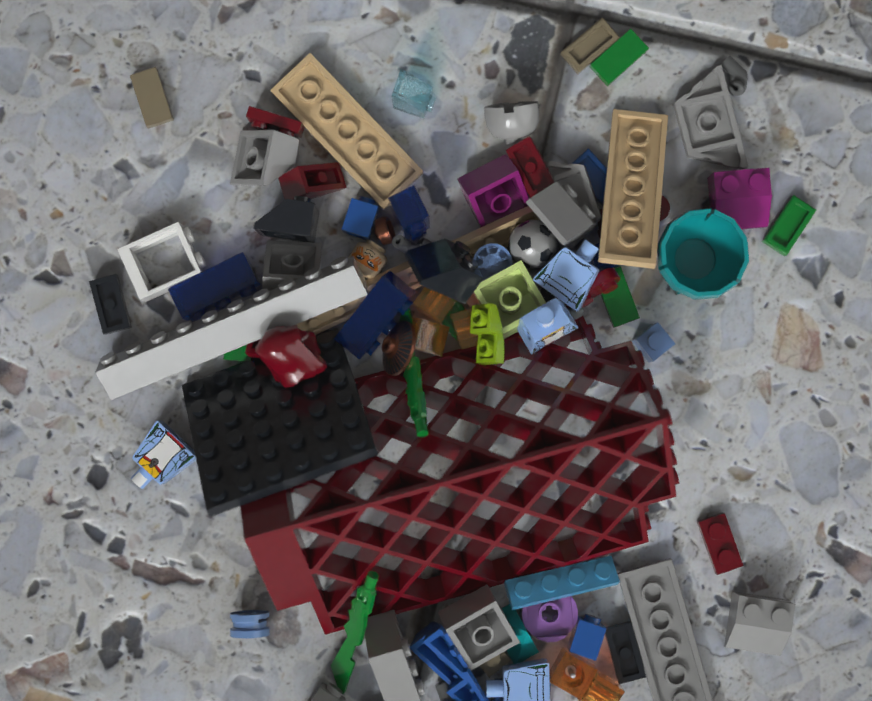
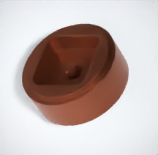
M386 216L375 220L374 234L376 238L380 239L383 245L391 244L396 236L392 222Z

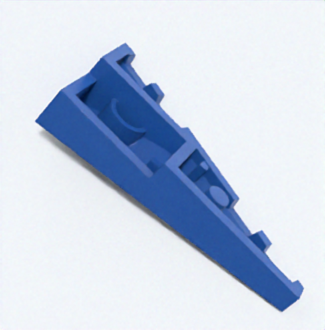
M433 621L415 635L410 645V650L449 685L446 693L455 701H489L442 624Z

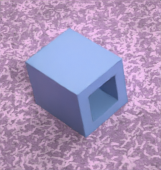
M658 322L651 325L632 340V343L638 350H641L648 363L655 361L675 345L674 341Z

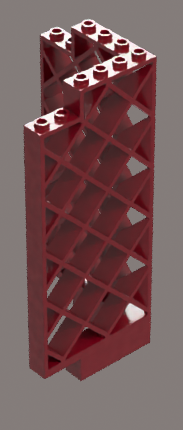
M584 316L574 320L578 326L577 329L533 354L528 350L519 332L505 338L504 362L517 357L532 360L522 374L500 368L503 364L483 365L476 363L477 344L419 360L426 407L438 411L427 425L428 435L425 437H418L415 424L406 421L411 413L410 407L407 404V382L403 376L405 370L397 376L389 375L384 370L356 378L357 389L378 454L391 438L411 446L397 463L374 456L336 470L326 483L312 479L240 506L244 540L277 611L311 602L324 634L327 635L345 629L344 625L350 620L348 610L352 608V600L356 598L350 595L358 585L363 586L369 571L377 572L379 578L376 584L377 591L372 613L368 617L390 610H395L396 614L470 594L486 584L491 588L504 584L505 580L564 567L649 542L647 531L651 530V524L646 513L649 512L648 505L677 497L675 485L679 484V477L675 467H673L677 465L674 450L671 448V446L675 445L671 429L668 428V426L672 425V418L668 408L663 409L661 406L663 405V400L659 389H653V377L650 369H644L645 362L641 350L636 351L631 340L602 348L599 341H594L596 336L593 325L591 323L587 324ZM582 339L588 354L567 347L571 342ZM552 367L575 374L565 388L544 382L542 379ZM454 375L464 378L453 394L434 387L443 378ZM595 380L620 388L610 402L585 395ZM485 386L507 392L495 408L474 401ZM643 393L653 416L629 409L639 394ZM387 394L397 397L385 413L367 407L374 398ZM527 399L550 407L539 423L516 415ZM570 414L595 421V424L585 437L559 430V428ZM459 419L480 426L468 443L447 436ZM655 427L658 447L656 448L642 443ZM501 433L525 441L513 458L489 451ZM587 445L601 450L587 467L571 462ZM432 453L453 460L440 479L418 472ZM625 460L639 464L625 481L611 476ZM513 466L531 471L518 487L500 482ZM363 473L383 480L366 500L347 493ZM554 480L570 485L557 500L542 496ZM440 487L460 492L448 507L429 501ZM291 493H297L311 499L296 519ZM594 494L608 498L595 513L581 509ZM484 500L501 505L489 520L472 515ZM367 508H374L389 513L379 527L358 521ZM633 508L635 520L624 523L620 522ZM524 514L540 518L528 532L513 528ZM412 521L431 526L421 539L402 534ZM564 527L578 530L572 538L558 542L553 540ZM299 529L319 535L309 547H306ZM454 534L472 538L462 551L445 547ZM341 541L362 547L353 559L332 553ZM496 546L511 550L505 557L492 561L485 559ZM384 554L403 559L395 570L376 566ZM427 566L444 570L441 575L429 579L418 577ZM318 575L333 578L335 581L327 590H324Z

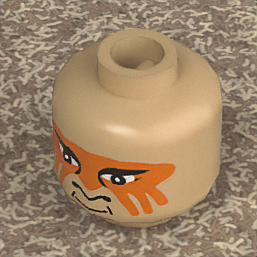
M367 240L366 243L358 242L349 257H355L364 279L374 278L381 273L387 264V257L384 255L386 250L370 240Z

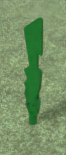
M405 303L399 322L408 321L413 325L410 305ZM413 353L403 376L407 382V404L410 407L411 419L414 421L417 436L425 437L428 435L425 392L422 390L420 361Z
M369 571L363 586L357 588V597L352 600V608L348 610L350 620L344 625L347 638L331 664L337 687L343 691L342 694L346 692L356 663L352 659L355 648L363 642L368 615L372 613L376 596V584L379 578V574L375 571Z

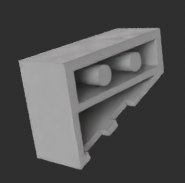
M395 610L368 617L364 634L368 658L384 701H421V695H425L421 678L416 679L415 677L418 675L417 666L414 658H409V656H412L408 640L403 639Z

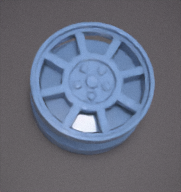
M495 243L480 247L473 258L479 264L478 268L484 277L482 281L512 265L509 251L502 245Z
M242 610L231 612L230 618L232 619L233 627L230 628V637L260 638L269 636L270 627L267 626V620H265L269 617V611Z

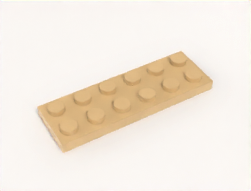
M311 53L270 90L383 210L392 204L424 173Z
M613 109L598 253L599 263L655 269L668 115Z

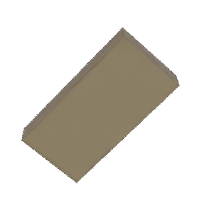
M602 17L566 47L560 55L578 75L620 37Z
M153 67L130 75L146 127L149 129L174 121L158 69Z

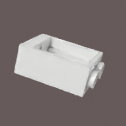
M176 222L117 249L140 300L147 302L206 275L203 270L206 267L205 260L200 251L195 252L192 243L195 242V238L189 226L184 228V225ZM179 236L194 270L155 288H151L136 254Z

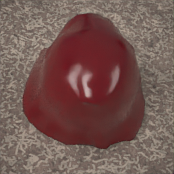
M297 325L289 327L276 326L267 330L255 348L258 356L270 369L275 381L280 382L283 387H293L300 381L312 378L318 373L325 371L327 363L320 356L321 351L317 345L315 333L312 331H302Z

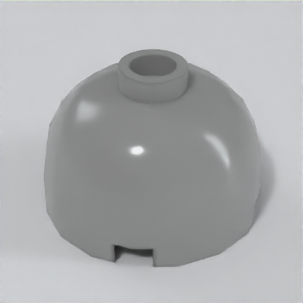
M518 101V103L511 104L507 102L484 107L487 128L496 138L506 139V144H517L522 141L523 137L531 135L536 130L539 123L540 111L538 101Z

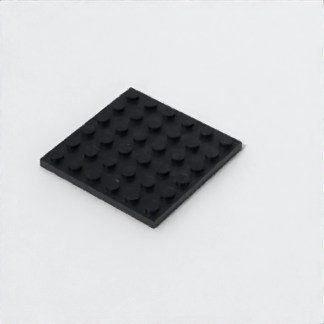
M338 328L315 335L317 345L321 351L320 356L327 363L325 371L318 373L312 378L304 379L293 387H283L280 382L275 381L270 369L261 358H253L251 361L242 362L182 385L205 507L210 517L379 455Z

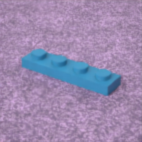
M607 556L505 580L504 586L511 610L615 586L619 584L620 580L612 556Z

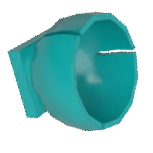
M711 209L686 211L667 224L658 242L657 258L659 272L670 288L675 291L676 295L683 294L694 300L719 298L736 287L749 263L747 237L735 219L715 209L712 211Z

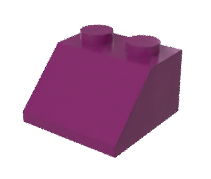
M507 154L457 178L463 195L480 228L528 206L526 201L529 198L519 171Z
M769 167L713 172L707 178L711 211L715 209L735 219L741 230L768 227L772 199Z

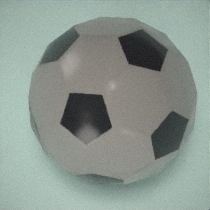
M527 220L520 223L512 231L508 245L513 260L516 262L522 260L526 268L539 269L546 266L556 256L559 243L558 239L542 221Z

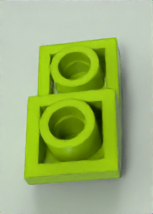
M496 304L472 305L470 333L478 335L476 363L483 365L504 364L503 330Z

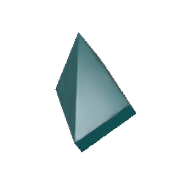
M510 604L501 608L520 642L507 650L513 663H521L539 653L516 609L511 610Z

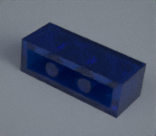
M414 185L388 198L391 212L405 238H411L412 241H415L427 235L426 231L430 228V216Z
M241 252L168 288V291L182 319L186 321L191 319L194 322L201 319L206 311L214 307L217 310L227 307L232 303L231 299L239 295L244 298L257 291L255 287L261 285L247 255Z
M387 272L380 278L334 339L359 360L366 354L372 356L381 345L378 339L384 333L387 336L397 325V322L394 321L399 313L404 315L414 302L411 298L416 291L393 272Z

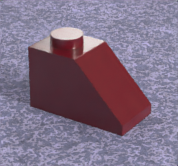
M338 162L297 166L278 178L285 200H294V196L314 199L347 188Z

